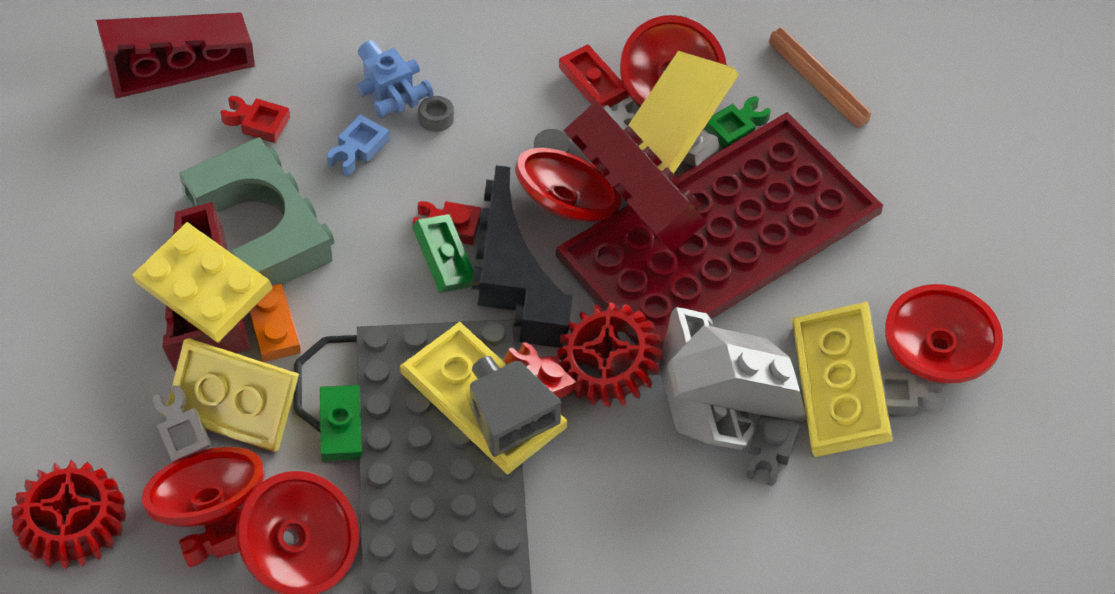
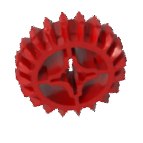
M610 302L607 310L602 311L600 306L595 304L593 308L594 314L590 316L580 311L581 322L579 324L568 321L570 325L569 330L572 334L560 335V341L564 347L557 349V356L561 360L558 364L576 381L573 390L576 397L582 399L586 396L589 404L593 406L601 399L604 406L610 408L613 399L617 398L620 404L625 406L627 401L626 395L632 393L635 398L640 399L641 393L638 388L641 385L652 388L653 383L648 375H660V368L657 362L663 360V353L659 349L662 346L660 336L655 333L656 328L653 322L650 320L646 321L644 313L640 310L633 313L631 307L625 304L618 311L616 305ZM618 332H625L639 340V345H630L629 341H621ZM581 364H589L591 368H598L602 374V379L594 378L584 373Z
M70 460L67 468L61 469L54 462L52 472L46 474L38 469V480L36 482L25 479L24 487L26 492L16 493L15 501L17 505L11 507L12 529L15 536H18L20 547L24 551H28L30 557L35 562L43 558L45 565L51 568L59 560L61 566L67 570L71 561L77 560L79 565L84 567L86 563L85 557L92 555L100 560V548L113 549V536H122L123 528L121 523L126 521L125 500L123 493L119 491L116 480L113 477L108 478L107 472L103 468L94 471L93 466L87 461L78 469L76 463ZM78 494L91 496L95 498L97 502H92L91 498L79 497ZM38 527H47V530L58 531L60 535L46 533Z

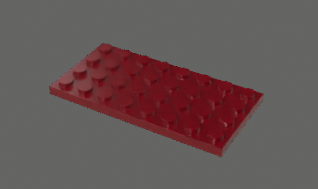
M786 112L704 160L697 167L694 166L677 176L682 182V185L677 189L681 193L688 189L702 204L697 211L707 223L675 252H672L632 207L627 205L617 211L614 216L598 222L557 246L556 257L605 311L609 303L612 302L616 305L618 311L627 304L631 307L633 313L638 310L644 313L646 321L650 320L653 322L656 328L655 333L661 338L662 346L659 349L662 351L671 313L676 307L707 313L710 319H713L882 213L883 204L792 115ZM626 333L636 345H639L638 339Z

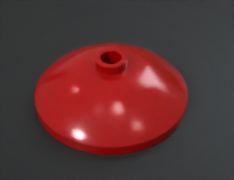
M677 15L655 17L637 27L627 39L620 58L621 79L631 99L641 107L678 51L727 65L722 46L710 30L693 19Z
M532 148L524 151L519 156L515 165V173L523 190L541 208L557 217L571 221L597 222L614 216L621 205V195L607 181L603 174L593 164L576 155L551 148Z
M928 284L908 290L894 301L888 311L885 322L886 342L896 360L913 374L939 383H963L982 376L996 363L1003 345L1002 327L991 307L975 294L951 285Z
M240 447L210 448L178 459L158 471L144 487L142 503L145 512L153 520L174 527L204 526L219 522L240 510L251 491L264 481L265 470L263 463L257 454Z
M288 471L276 474L261 482L247 496L238 515L236 539L244 565L251 575L269 590L278 594H319L336 585L349 571L358 549L359 529L357 518L350 502L336 485L314 473ZM285 531L293 535V545H288L284 541Z

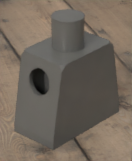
M486 356L479 359L473 365L472 372L477 380L470 384V405L493 457L560 424L561 401L521 361H514L499 368L491 356Z

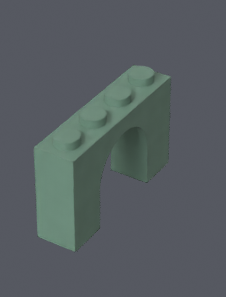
M258 137L181 171L179 174L184 197L191 207L213 202L218 213L239 203L257 201L274 206L284 215L280 223L267 234L230 250L233 255L268 278L271 285L281 283L283 285L332 262L331 245L335 242L329 227L325 223L320 225L316 219V212L311 201L308 198L302 199L300 196L299 188L293 175L290 172L285 174L282 170L281 161L274 148L268 149L261 138Z

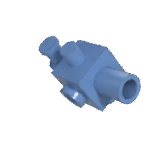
M366 41L359 47L358 55L363 61L364 81L357 83L356 87L362 97L370 93L376 100L373 103L374 109L380 119L394 111L397 114L404 112L406 104L413 108L419 104V100L434 95L428 80H424L421 84L413 87L412 75L420 72L419 65L415 59L405 62L395 47L382 52L375 41Z

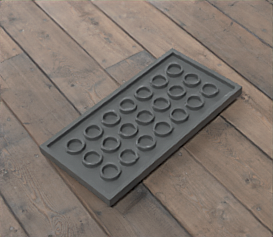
M512 319L461 322L503 362L509 348H514ZM458 322L357 326L358 385L360 386L362 456H360L363 594H532L523 465H519L507 475L411 384L400 371V365Z

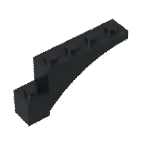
M496 165L494 180L486 179L484 201L491 202L490 209L482 208L480 230L487 231L486 238L479 237L476 259L483 260L482 267H474L472 289L479 290L477 306L515 310L514 326L521 327L520 343L526 342L542 346L564 347L560 341V335L568 334L570 325L568 321L570 322L573 295L565 294L556 286L528 249L518 228L512 208L510 193L511 167Z

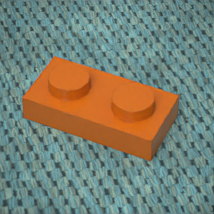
M282 283L272 285L273 289L249 311L263 362L301 353L300 343Z

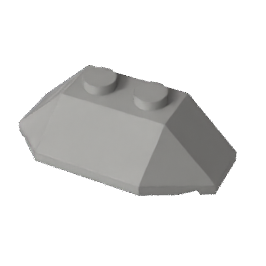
M676 307L671 313L662 349L663 360L659 361L658 365L676 431L710 445L742 450L757 427L754 413L675 398L667 363L703 325L711 326L713 324L707 313Z
M703 325L667 363L675 398L800 423L807 419L790 357L766 338Z

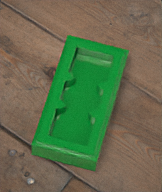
M359 385L320 387L322 462L360 460V456H362Z

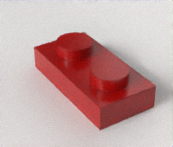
M589 44L559 58V69L591 105L597 100L602 107L608 105L610 108L629 98L622 80Z

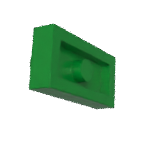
M450 214L418 219L412 226V229L439 292L472 287L474 270Z

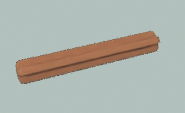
M778 28L770 34L769 44L852 124L860 128L870 121L871 111L784 28Z

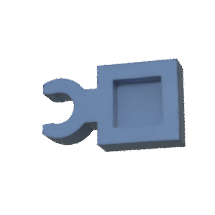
M360 114L338 136V146L328 152V166L332 167L337 161L343 160L345 161L342 164L343 175H350L356 168L358 158L368 163L390 140L389 130Z

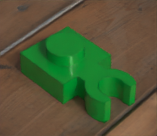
M753 96L745 101L744 107L740 110L732 103L712 115L704 129L709 134L717 136L718 143L725 149L754 132L756 126L765 125L770 119L771 110L766 108L761 112L754 111L758 108L759 98Z

